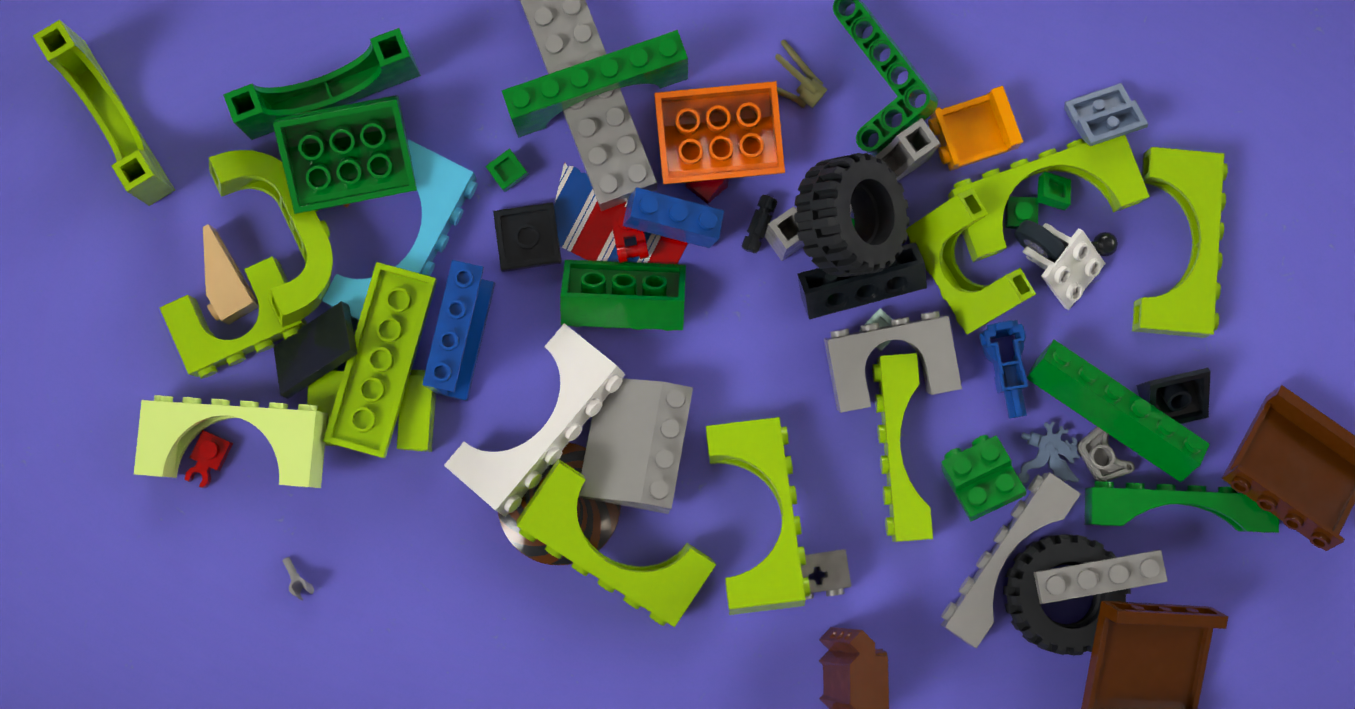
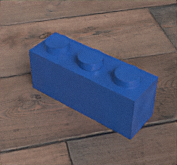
M636 187L628 197L623 226L710 248L719 240L725 210Z

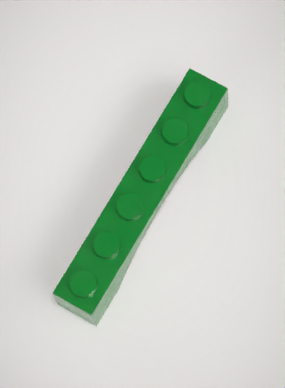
M1095 481V487L1085 488L1084 525L1123 526L1135 516L1152 508L1179 504L1211 512L1240 532L1279 533V518L1261 509L1256 502L1243 493H1237L1232 487H1218V492H1206V486L1188 485L1187 491H1175L1176 485L1156 484V490L1145 489V483H1126L1125 488H1114V482Z

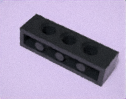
M916 242L902 245L903 250L898 258H895L894 263L881 272L838 277L837 275L827 274L823 269L816 268L797 273L801 299L808 318L813 319L926 289L925 262Z

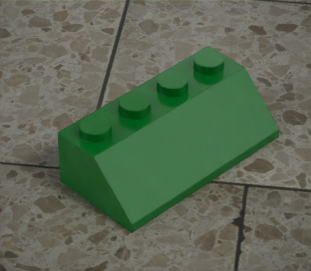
M565 260L560 294L561 325L565 323L567 326L683 330L686 265Z

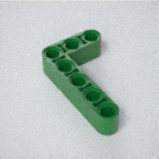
M835 0L833 4L835 16L898 96L857 132L856 142L858 147L876 156L902 131L921 118L925 120L933 114L937 108L938 99L861 0ZM851 4H855L854 12L849 16H845L846 8ZM872 26V34L868 38L863 39L862 34L865 28ZM890 48L889 58L885 61H880L881 52ZM903 71H908L906 82L898 85L897 79L899 74ZM921 94H926L925 104L916 108V98ZM901 113V124L897 127H892L893 117ZM874 133H878L879 139L877 144L869 147V137Z

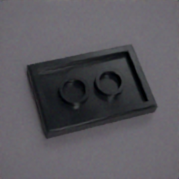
M343 301L339 302L300 328L297 334L286 340L284 339L274 346L281 396L289 399L357 354L348 304Z

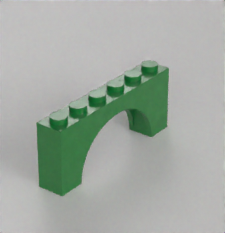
M400 28L371 38L370 46L361 56L349 64L321 77L282 87H259L252 83L225 93L223 96L233 123L253 140L274 132L273 122L276 118L342 106L421 75L408 43Z
M675 30L501 91L519 138L547 128L549 121L557 114L598 94L637 84H655L661 89L687 80L688 57L679 32Z

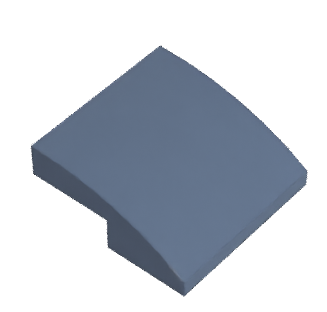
M1122 83L1066 101L1064 109L1073 126L1089 146L1148 127V122L1136 100H1130Z

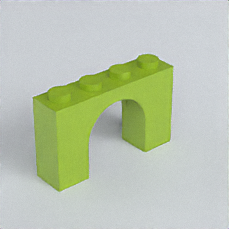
M973 188L955 195L906 228L910 243L916 242L925 262L927 272L932 275L943 299L948 302L958 324L967 335L1036 295L1021 268L1003 276L990 285L976 284L967 279L960 271L955 259L956 241L965 229L988 215Z
M272 256L244 269L257 297L259 314L253 328L240 338L233 340L218 339L210 331L197 300L189 295L159 307L189 375L200 376V379L210 377L218 372V367L227 363L229 366L241 363L246 359L245 355L255 350L257 353L267 351L274 347L273 342L282 338L286 340L298 333L300 328L307 324L305 318L284 327L280 325L269 301L270 289L285 284L288 280L280 262Z
M338 367L308 386L307 405L318 406V412L328 414L327 427L344 371H337ZM411 370L399 411L397 449L432 452L436 393L422 385L426 370ZM325 442V446H338Z

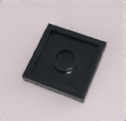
M553 202L493 211L502 272L562 263Z

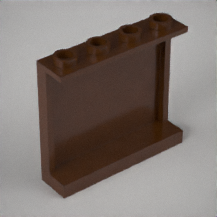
M1281 385L1264 399L1222 479L1229 483L1235 491L1243 493L1256 502L1261 509L1272 513L1282 520L1288 528L1296 530L1305 536L1314 546L1328 551L1344 542L1345 539L1339 534L1355 504V435Z
M1101 601L1081 709H1198L1213 628L1226 629L1228 616L1208 606Z

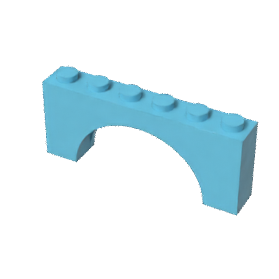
M408 139L416 187L422 206V220L415 244L407 256L395 267L430 276L435 267V263L432 261L438 251L442 253L449 241L447 233L452 225L456 226L459 223L464 211L461 207L466 198H472L478 183L475 182L477 178L474 172ZM336 274L322 301L331 307L343 301L349 305L351 317L359 321L371 278L353 279Z

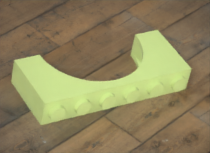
M154 395V401L141 400L134 466L135 475L177 478L183 454L192 440L202 430L218 421L241 418L256 426L270 442L278 462L279 485L321 488L325 442L323 440L327 430L328 414L318 412V406L298 404V410L288 409V404L269 402V408L259 407V402L240 401V406H230V400L211 399V404H201V398L183 397L182 403L173 402V397Z

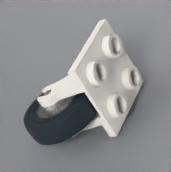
M1025 220L1014 233L1017 241L1025 248L1022 252L1027 255L1026 258L1045 270L1041 277L1067 310H1070L1073 304L1080 299L1084 290L1106 264L1085 232L1079 228L1072 237H1069L1047 223L1041 226L1033 221Z

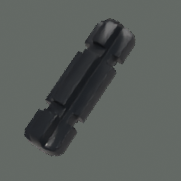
M768 195L760 197L757 205L760 208L755 210L747 230L749 236H745L741 245L745 251L751 253L759 251L762 243L759 240L764 238L767 226L772 218L770 212H774L777 205L775 198Z

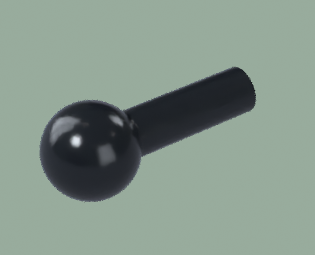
M1109 232L1098 234L1094 241L1091 242L1101 256L1112 255L1118 246L1116 237Z

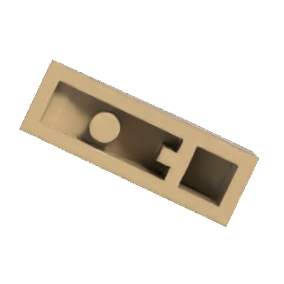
M207 224L203 227L206 296L210 301L207 307L216 321L220 319L229 325L257 309L259 304L215 228Z

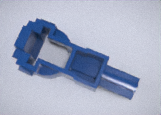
M1018 320L987 325V329L980 333L983 353L994 366L997 393L1004 392L1009 419L1027 416L1022 389L1028 387L1021 359L1026 335L1024 326L1018 324ZM1015 335L1013 340L1015 351L1012 357L1013 361L1002 363L998 342L991 343L990 339Z

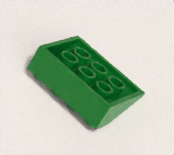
M398 95L279 117L273 122L294 214L417 190Z

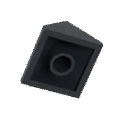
M1209 368L1136 385L1139 397L1180 424L1209 417L1211 373Z

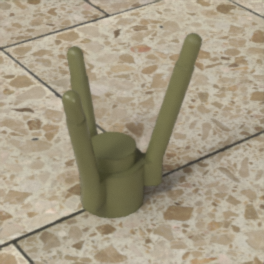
M782 40L781 45L807 77L805 78L780 54H776V60L801 82V85L796 90L800 96L777 87V93L796 102L802 108L806 104L813 108L828 89L823 86L824 83L814 75L787 41Z

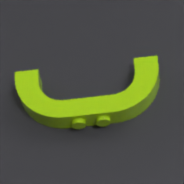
M234 150L209 157V172L221 197L244 189H255L267 193L279 205L306 265L301 274L292 281L271 288L269 301L281 327L305 318L320 305L330 286L333 255L328 239L330 231L326 222L319 220L316 214L318 210L294 214L283 164L277 158L252 150Z

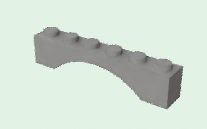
M1050 472L1043 473L1042 476L1038 474L1032 480L1028 487V490L1031 491L1025 501L1020 500L1015 505L1010 514L1014 517L1007 527L1003 525L998 530L993 539L996 542L990 553L985 551L976 563V566L979 568L973 578L968 576L959 588V592L962 593L955 604L950 602L941 615L944 619L941 626L971 647H978L994 623V589L999 573L1008 556L1032 532L1047 524L1063 520L1081 495V493Z

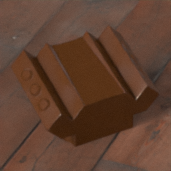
M830 627L819 639L828 649L819 660L823 665V695L819 699L829 709H889L887 652L883 651V649H875V642L863 630Z

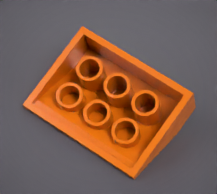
M776 81L654 93L663 185L785 173Z

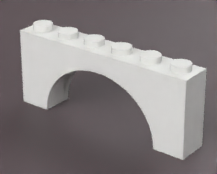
M565 323L544 346L554 357L560 374L558 401L544 427L525 443L505 451H482L463 442L444 464L447 469L495 511L505 517L520 506L521 498L529 489L538 485L542 479V473L549 465H553L561 457L562 450L569 441L575 440L580 435L585 422L600 411L602 402L610 393H614L621 386L622 378L625 376L624 372L615 363Z

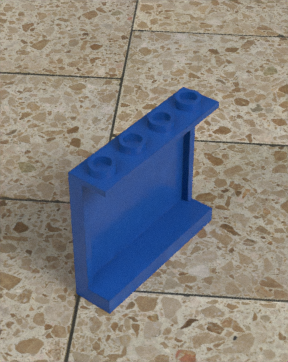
M456 260L451 262L422 383L423 386L438 395L468 401L495 287V282L481 279L483 266Z

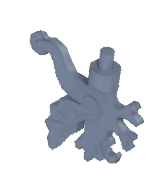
M1045 422L1044 426L1047 429V434L1044 436L1034 432L1030 434L1022 433L1021 438L1028 440L1027 444L1039 448L1036 458L1025 462L1021 467V473H1019L1018 477L1022 483H1027L1030 479L1027 473L1029 469L1041 468L1047 462L1049 468L1053 471V475L1059 476L1063 482L1067 480L1071 482L1079 481L1070 470L1067 462L1060 459L1058 455H1063L1070 463L1075 462L1073 458H1080L1077 454V439L1072 437V443H1069L1068 440L1061 441V435L1068 433V429L1064 430L1060 426L1059 431L1053 434L1052 427L1055 422L1050 424Z

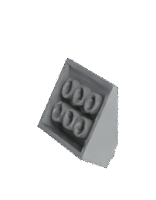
M622 378L621 386L614 393H610L602 402L600 411L592 417L581 472L586 480L580 490L579 497L669 514L673 504L693 387L662 381Z

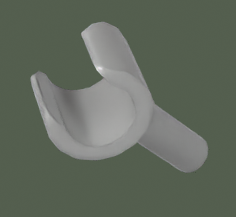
M290 557L283 559L291 579L289 585L290 593L300 600H303L300 594L303 588L310 594H313L314 587L299 576Z

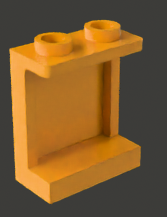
M1003 86L991 89L986 95L944 109L938 107L930 115V119H928L930 130L938 137L941 147H938V153L941 162L948 165L949 171L1018 149L1023 143Z

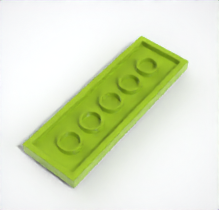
M376 262L354 335L357 354L346 362L323 442L386 459L437 284L436 278Z

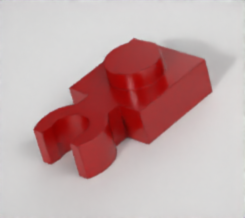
M202 430L189 457L197 461L194 467L188 469L185 474V480L191 482L194 475L200 473L202 481L199 487L207 488L211 482V468L217 471L221 470L233 443Z

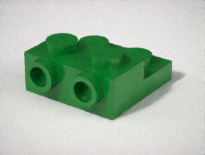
M982 435L972 442V447L961 451L960 448L952 449L945 454V460L941 461L942 472L970 522L1026 496V489L1011 465L1012 460L997 435L991 438L988 435Z

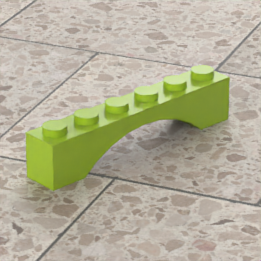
M917 353L879 356L877 364H872L873 381L879 382V394H875V409L877 413L881 412L882 425L877 426L879 443H884L885 455L880 456L881 473L887 476V486H883L884 505H889L890 517L885 518L887 536H892V542L933 539L931 508L919 496L910 482L903 464L900 448V433L904 412L912 394L920 384Z

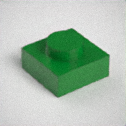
M510 148L485 166L504 192L529 175Z
M1044 171L1038 177L1037 202L1065 211L1071 205V179Z
M1009 196L1006 203L1005 228L1017 229L1025 220L1038 224V198Z

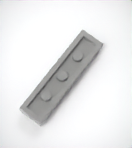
M1161 550L1034 572L1040 604L1168 582Z

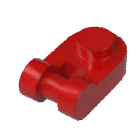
M626 207L619 208L612 217V229L619 263L627 262L628 258L640 256V259L649 257L644 231L623 226ZM636 237V245L625 247L624 239Z

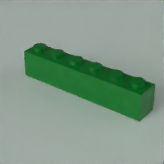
M1054 339L1035 360L1026 377L1039 388L1179 482H1182L1201 465L1210 443Z

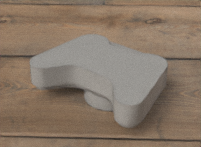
M1097 426L1077 444V451L1096 481L1106 482L1132 473L1135 469L1134 464L1131 461L1120 460L1115 456L1113 449L1108 444L1109 434Z

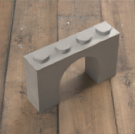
M939 311L921 314V320L911 322L909 317L892 319L891 326L879 327V323L860 326V332L850 334L848 328L830 332L831 337L824 338L836 407L840 413L871 407L865 376L866 361L875 347L889 340H903L916 350L921 361L926 392L928 394L934 395L962 389L949 316H940Z

